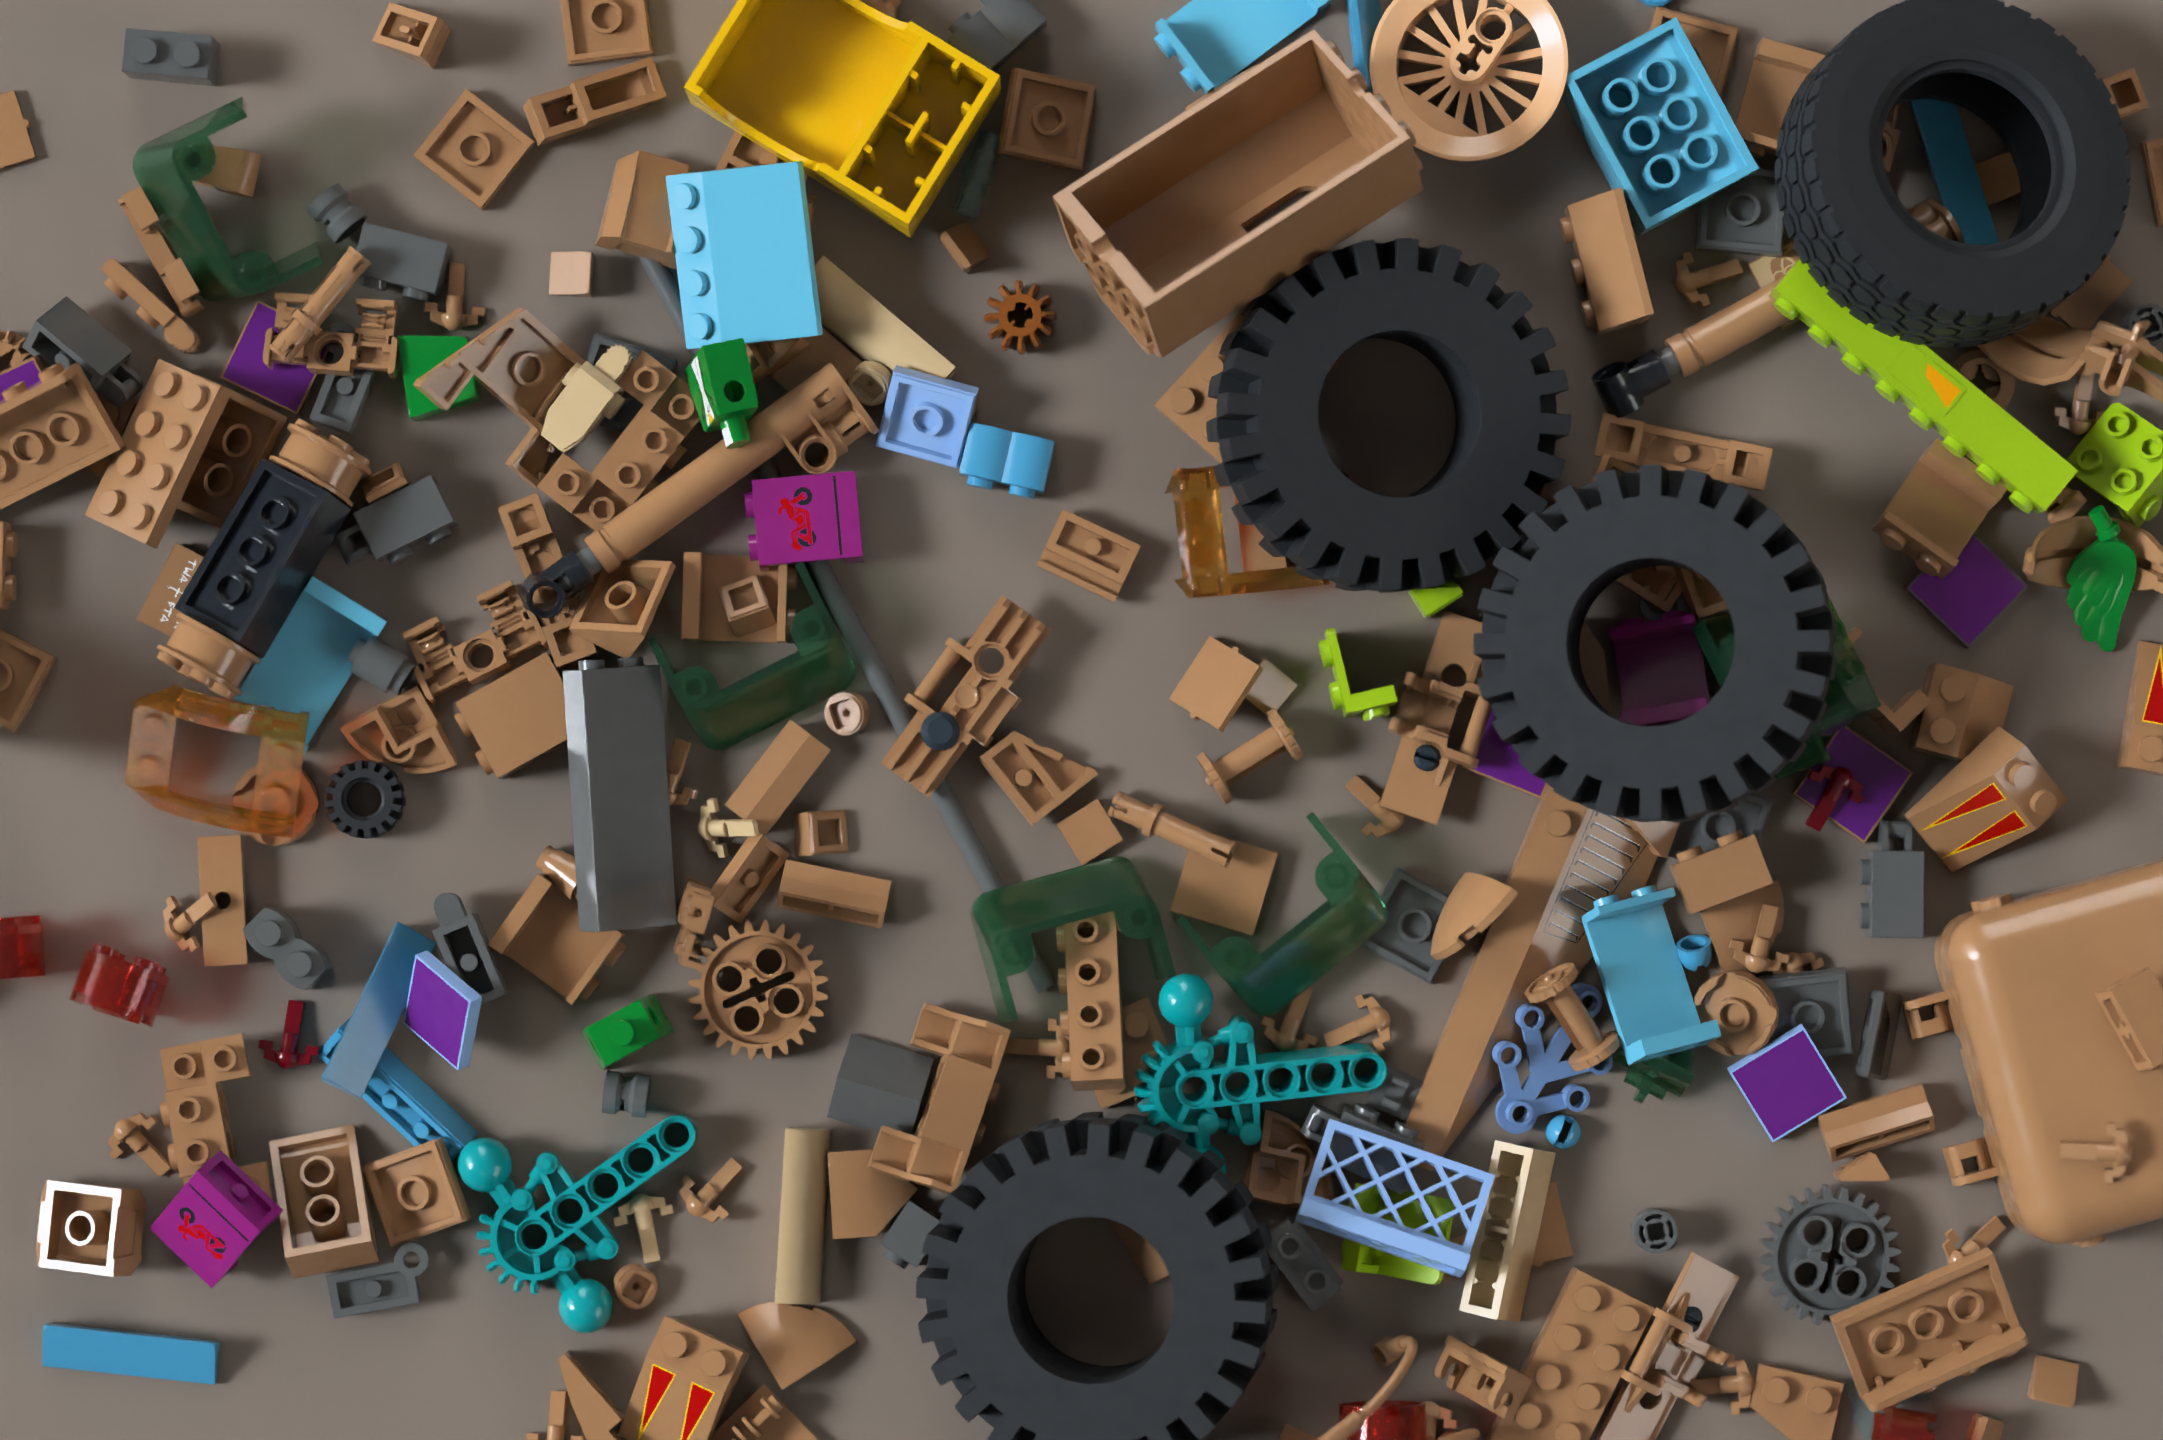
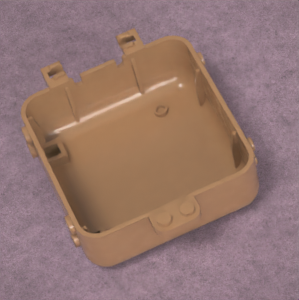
M2163 857L2014 899L2012 893H2003L1970 902L1972 910L1959 914L1948 921L1939 932L1935 942L1934 961L1942 991L1901 1002L1911 1040L1954 1029L1962 1045V1048L1959 1050L1978 1116H1982L1985 1128L1983 1130V1137L1942 1148L1952 1186L1966 1185L1996 1177L2005 1211L2015 1227L2028 1236L2053 1244L2072 1243V1245L2079 1244L2080 1248L2089 1247L2105 1242L2104 1234L2163 1218V1063L2152 1069L2137 1071L2094 995L2133 972L2137 973L2146 967L2152 969L2163 989ZM1932 1004V1010L1936 1018L1921 1021L1918 1008ZM2107 1121L2116 1122V1128L2125 1129L2128 1143L2132 1148V1158L2126 1166L2123 1177H2113V1183H2104V1168H2113L2114 1161L2060 1158L2061 1141L2115 1144V1137L2106 1136ZM1974 1156L1978 1170L1964 1173L1961 1160Z

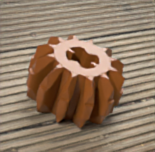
M1016 280V294L1011 295L1005 285H1001L998 290L1004 301L1001 302L992 297L988 298L987 305L999 311V313L985 314L984 322L1000 324L991 329L988 336L993 340L1005 334L1006 336L1001 343L1002 350L1007 351L1012 341L1016 340L1018 341V354L1022 355L1026 352L1025 340L1030 339L1036 350L1042 348L1041 340L1036 335L1038 332L1046 337L1053 336L1054 330L1042 322L1057 320V313L1054 311H1041L1052 303V297L1046 295L1036 301L1035 298L1040 290L1038 284L1034 283L1027 295L1023 294L1022 280ZM1017 307H1024L1026 314L1031 312L1033 315L1032 319L1025 321V327L1022 328L1016 327L1014 320L1011 323L1008 321V316L1015 315Z

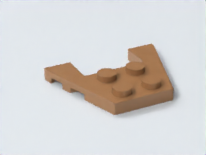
M517 308L419 377L413 383V386L440 409L448 410L473 377L530 427V430L511 454L505 465L531 487L539 489L537 486L546 475L543 471L549 454H554L556 448L541 436L547 411L566 387L562 380L568 371L577 362L583 365L585 361L524 308Z

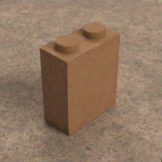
M548 652L455 702L460 712L455 714L454 717L466 737L474 735L481 748L475 755L487 775L494 772L498 779H503L567 743L563 675L559 668H556L553 657Z

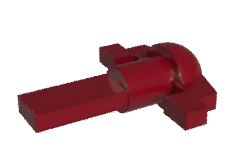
M1821 764L1818 771L1811 769L1808 774L1810 779L1821 783L1825 776L1830 780L1805 822L1807 826L1820 832L1845 788L1852 790L1848 796L1849 799L1858 804H1861L1864 796L1859 794L1863 786L1846 767Z
M288 1001L280 1051L273 1050V1041H259L258 1048L265 1049L263 1058L278 1064L283 1069L310 1065L312 1056H319L320 1047L306 1045L305 1054L297 1053L305 1002Z

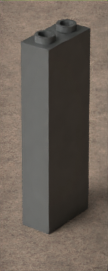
M643 657L617 659L618 667L605 668L604 660L578 661L579 670L563 671L580 931L605 932L677 925L660 665H644Z

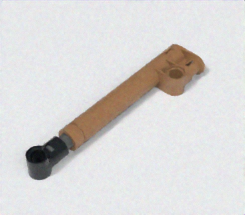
M1927 198L1907 209L1919 223L1932 232L1952 241L1965 243L1963 234L1953 215L1946 207L1935 200ZM1783 277L1684 329L1683 333H1677L1664 340L1665 349L1657 353L1652 349L1629 363L1624 361L1614 362L1595 372L1591 379L1607 413L1615 415L1617 418L1631 414L1643 405V397L1671 383L1670 377L1680 373L1683 378H1686L1699 371L1700 367H1706L1792 321L1775 308L1773 304L1776 299L1770 295L1771 291Z
M830 362L746 422L752 440L749 444L739 448L727 449L725 441L722 439L604 524L601 530H596L587 536L584 541L588 546L577 554L572 550L544 571L530 574L523 582L522 596L529 610L535 616L551 618L563 609L564 604L595 582L593 578L595 574L604 568L610 574L621 566V562L625 559L627 561L785 447L788 448L796 461L808 473L824 474L830 471L839 457L848 452V446L868 431L875 435L879 432V429ZM815 442L824 444V452L819 459L815 461L805 460V451L810 444ZM550 586L554 588L553 597L548 602L539 604L533 601V594L539 587Z

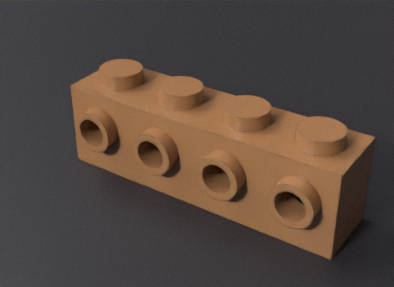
M1116 909L1064 912V926H1056L1058 952H1065L1066 968H1058L1059 993L1067 994L1068 1010H1060L1061 1036H1069L1070 1052L1062 1053L1063 1079L1071 1078L1074 1091L1126 1089L1119 930Z

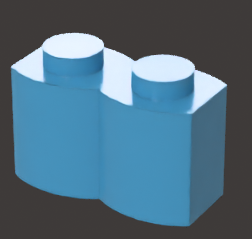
M970 422L959 474L968 477L966 484L969 486L992 490L993 483L1010 487L1008 493L1010 495L1034 500L1035 492L1045 494L1056 443L1053 440Z

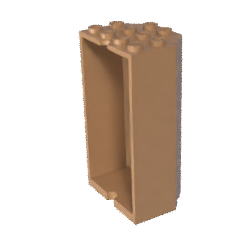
M1314 29L1052 196L1069 246L1078 261L1084 263L1087 272L1094 281L1092 285L1102 301L1147 355L1155 353L1159 358L1166 356L1423 190L1419 173L1423 166L1413 150L1416 138L1409 126L1404 121L1397 123L1393 119L1390 107L1380 94L1373 96L1369 91L1365 92L1368 89V85L1360 71L1356 67L1349 69L1345 65L1342 53L1332 40L1325 42ZM1304 191H1313L1251 232L1247 233L1244 228L1296 194Z

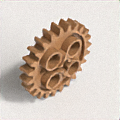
M751 920L745 921L744 933L742 934L733 925L728 926L730 939L727 941L718 934L713 936L714 942L718 947L715 951L702 947L701 952L708 961L703 965L702 971L697 970L702 973L701 979L688 981L689 985L700 989V994L691 997L689 1003L701 1004L703 1008L694 1016V1020L707 1018L710 1023L704 1029L703 1034L708 1035L717 1031L720 1035L717 1039L716 1047H721L729 1040L733 1043L731 1048V1055L736 1056L742 1047H747L749 1060H754L757 1050L763 1048L764 1055L768 1060L772 1059L773 1046L777 1045L786 1055L789 1053L788 1040L792 1039L799 1045L805 1043L800 1033L802 1029L816 1032L815 1025L810 1021L811 1016L824 1017L825 1015L823 1010L816 1007V1002L829 999L828 994L818 991V985L829 981V978L826 976H816L815 970L824 961H810L808 956L812 953L815 946L811 944L801 949L798 944L802 933L797 932L790 939L786 938L785 924H781L776 932L772 933L770 932L769 920L763 921L760 931H755ZM768 948L776 950L782 959L781 967L773 974L765 973L758 964L759 955ZM727 966L737 968L742 975L740 987L732 992L723 989L718 979L721 970ZM789 971L795 975L794 979L765 992L766 1000L763 1002L758 997H751L730 1008L723 1006V1002L726 999L753 987L751 980L757 977L760 983H763ZM784 988L796 991L799 996V1006L792 1013H784L776 1006V995ZM743 1006H752L759 1013V1024L752 1031L743 1030L737 1024L736 1015Z

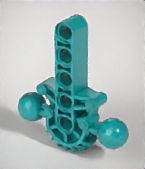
M1182 973L1171 977L1163 985L1159 993L1158 1002L1161 1014L1169 1023L1175 1025L1176 1041L1164 1047L1160 1041L1155 1040L1152 1045L1157 1055L1154 1057L1148 1053H1143L1141 1059L1149 1066V1069H1136L1135 1076L1146 1083L1135 1086L1134 1093L1136 1096L1144 1098L1137 1106L1141 1113L1150 1112L1147 1117V1123L1150 1127L1161 1123L1160 1131L1169 1126L1189 1134L1186 1144L1201 1154L1208 1149H1212L1225 1161L1222 1153L1216 1147L1210 1145V1135L1214 1134L1218 1129L1225 1130V1134L1240 1137L1247 1145L1258 1143L1262 1135L1260 1130V1102L1370 1091L1378 1088L1384 1082L1387 1068L1376 1050L1370 1045L1362 1043L1255 1054L1254 1031L1248 1020L1242 1015H1234L1229 1018L1226 1027L1217 1030L1218 1034L1207 1039L1201 1033V1023L1212 1010L1213 994L1211 987L1204 979L1195 974ZM1223 1044L1225 1046L1223 1058L1213 1059V1048ZM1371 1058L1374 1060V1066L1368 1074L1360 1076L1354 1073L1355 1066L1361 1059ZM1320 1063L1331 1064V1072L1325 1079L1314 1080L1311 1078L1315 1066ZM1283 1067L1289 1070L1288 1077L1283 1083L1273 1085L1268 1082L1269 1075L1274 1069ZM1243 1072L1246 1074V1080L1240 1088L1228 1089L1225 1087L1226 1080L1232 1073ZM1191 1077L1203 1079V1085L1198 1092L1193 1094L1182 1092L1183 1084L1187 1079ZM1229 1106L1232 1118L1229 1117L1228 1120L1218 1118L1214 1107ZM1225 1162L1220 1171L1226 1176L1227 1165Z
M672 1114L578 1181L575 1180L555 1152L545 1151L538 1156L536 1165L528 1175L530 1179L525 1187L519 1189L510 1178L512 1157L507 1147L500 1141L490 1137L477 1138L468 1142L461 1150L457 1160L458 1173L462 1181L470 1189L478 1192H489L499 1206L494 1216L489 1214H481L479 1216L481 1223L490 1225V1230H481L476 1233L477 1239L490 1241L489 1246L479 1249V1256L483 1257L493 1253L495 1260L486 1266L487 1271L492 1272L500 1265L505 1271L499 1276L498 1282L503 1285L507 1282L510 1275L516 1277L517 1279L513 1290L516 1292L521 1291L524 1281H531L530 1292L532 1295L539 1293L540 1281L551 1279L561 1293L558 1305L563 1323L571 1330L579 1333H593L602 1329L610 1321L613 1313V1298L609 1290L601 1282L593 1279H582L574 1265L576 1262L585 1259L593 1261L600 1258H614L620 1249V1243L600 1213L686 1153L693 1146L697 1138V1127L694 1121L683 1114ZM673 1122L684 1124L689 1131L688 1141L681 1146L670 1144L665 1137L666 1127ZM642 1147L648 1149L654 1157L653 1166L646 1171L636 1170L630 1163L632 1150ZM601 1173L612 1174L618 1182L617 1192L612 1196L600 1195L594 1186L597 1175ZM539 1184H544L550 1201L537 1209L534 1191ZM572 1198L581 1204L583 1214L579 1220L569 1222L561 1217L559 1206L562 1200ZM530 1224L541 1225L547 1233L546 1243L540 1247L529 1245L524 1238L525 1227ZM575 1233L586 1245L584 1249L575 1251L571 1246L561 1241Z

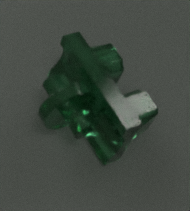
M1621 1044L1612 1057L1613 1065L1627 1071L1623 1082L1637 1088L1633 1100L1640 1104L1643 1103L1648 1094L1660 1100H1663L1667 1091L1681 1097L1686 1087L1691 1085L1695 1073L1691 1072L1695 1053L1691 1050L1667 1055L1666 1059L1658 1057L1628 1065Z

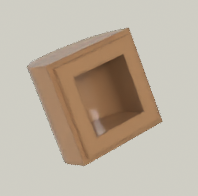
M2134 68L2102 79L2112 96L2109 100L2111 104H2116L2121 120L2150 108Z

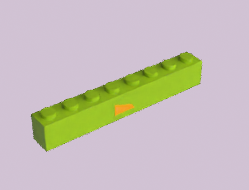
M1799 258L1770 293L1776 299L1773 304L1775 308L1790 320L1798 317L1810 327L1807 331L1808 335L1821 346L1828 348L1831 344L1844 355L1841 361L1852 372L1859 376L1865 372L1876 381L1877 384L1874 388L1885 399L1892 403L1899 400L1911 410L1908 414L1909 418L1919 427L1926 431H1929L1932 427L1943 436L1944 440L1941 443L1948 451L1958 458L1962 459L1966 455L1978 465L1975 469L1976 473L1986 482L1993 486H1996L1998 483L2012 493L2009 497L2010 501L2020 510L2027 514H2030L2032 510L2036 514L2046 511L2078 470L1925 344L1917 345L1902 341L1899 335L1894 337L1888 336L1873 329L1874 324L1869 323L1866 325L1850 315V309L1846 306L1841 308L1827 295L1829 290L1825 286L1821 288L1808 272L1810 269L1808 264H1802Z

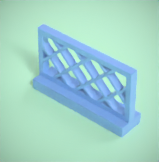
M1329 1118L1295 1222L1461 1278L1469 1262L1470 1252L1495 1175ZM1334 1132L1352 1138L1359 1153L1337 1163L1329 1147ZM1361 1141L1374 1146L1365 1150ZM1383 1148L1393 1152L1400 1168L1379 1177L1368 1155ZM1327 1156L1331 1167L1322 1171ZM1403 1156H1406V1157H1409V1158H1412V1159H1415V1160L1412 1161V1162H1410V1163H1408V1164H1406V1162H1405ZM1362 1159L1373 1181L1351 1190L1341 1168ZM1422 1163H1427L1435 1167L1441 1182L1420 1191L1409 1169ZM1444 1170L1456 1173V1175L1448 1178ZM1335 1172L1346 1193L1332 1201L1314 1195L1318 1180ZM1404 1173L1414 1195L1393 1205L1382 1183ZM1463 1177L1482 1182L1478 1198L1462 1206L1451 1183ZM1376 1186L1387 1208L1371 1215L1361 1210L1355 1196ZM1445 1187L1456 1209L1435 1219L1424 1196ZM1349 1199L1353 1208L1339 1203ZM1418 1200L1428 1223L1412 1229L1403 1225L1396 1210ZM1475 1206L1470 1221L1465 1211ZM1391 1214L1394 1222L1381 1217ZM1459 1214L1467 1229L1463 1245L1445 1240L1438 1224ZM1432 1228L1435 1236L1424 1233L1423 1231Z

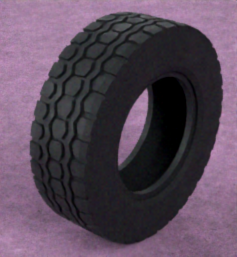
M1907 0L1874 14L1845 36L1806 76L1788 106L1780 128L1782 131L1778 136L1775 156L1779 158L1775 162V184H1779V187L1776 190L1779 210L1780 212L1784 211L1785 216L1782 218L1786 232L1789 239H1794L1795 244L1793 248L1802 264H1808L1810 267L1808 272L1821 288L1825 286L1829 290L1827 295L1841 308L1845 306L1849 308L1850 315L1866 325L1869 323L1874 324L1873 329L1891 337L1899 335L1900 340L1917 345L1927 342L1928 347L1949 348L1953 345L1954 348L1977 346L2004 339L2029 327L2075 293L2093 276L2114 245L2126 215L2123 211L2128 206L2130 186L2126 184L2131 179L2130 158H2126L2129 148L2126 133L2120 129L2123 122L2116 104H2111L2109 100L2112 96L2102 78L2097 79L2094 75L2096 72L2095 68L2084 55L2080 57L2075 52L2078 48L2064 35L2058 36L2054 33L2056 29L2040 18L2034 20L2030 18L2031 13L2014 5L2005 7V2L1999 0ZM1917 99H1933L1953 103L1980 117L2000 136L2012 155L2021 188L2020 211L2017 223L2008 240L1987 245L1964 244L1952 241L1923 226L1904 208L1890 185L1882 154L1883 131L1892 106Z

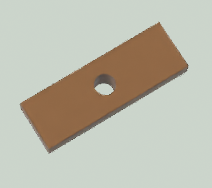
M243 835L197 837L200 898L208 892H212L217 904L218 897L223 892L229 894L231 898L229 907L223 909L218 904L214 910L202 919L204 967L250 964L249 942L243 931V928L248 924Z

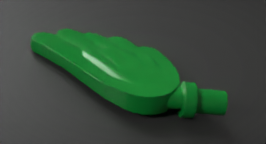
M2100 505L2088 513L2097 529L2095 535L2098 540L2085 547L2072 560L2065 573L2066 581L2071 585L2066 596V602L2073 610V620L2080 626L2083 639L2088 642L2097 641L2100 649L2109 652L2116 647L2121 617L2135 581L2137 562L2132 548L2122 541L2118 535L2121 531L2117 521H2112L2104 506Z

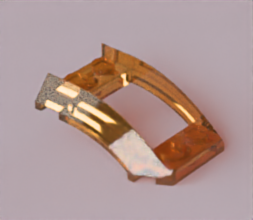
M1213 466L1174 470L1165 494L1173 493L1182 569V578L1176 579L1175 582L1189 599L1260 593L1330 584V581L1327 579L1311 580L1295 572V567L1229 573L1219 489L1232 488L1231 485L1219 486ZM1341 471L1348 478V474Z
M174 683L166 689L154 694L151 692L135 700L124 781L128 787L156 809L182 818L238 831L293 838L309 712L274 710L275 707L218 698L181 687L182 684ZM177 718L216 729L261 737L252 809L205 801L168 790Z

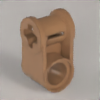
M190 141L182 144L177 149L174 156V165L182 177L194 184L215 188L216 190L233 195L253 198L262 155L233 147H219ZM199 153L200 157L206 161L205 167H197L194 173V170L187 165L189 159H196Z

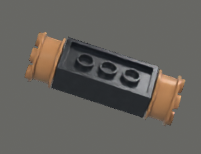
M300 418L296 420L295 424L290 423L287 429L291 434L279 455H270L269 461L262 458L174 608L179 611L175 616L180 621L166 646L160 644L157 646V649L160 651L156 657L158 660L176 669L179 674L197 684H204L211 691L232 702L235 695L241 696L242 691L238 686L252 663L260 664L261 660L258 657L263 659L349 514L350 508L354 504L349 498L363 475L370 476L372 473L369 469L372 462L352 451L353 447L336 436L330 435L327 438L319 434V429Z

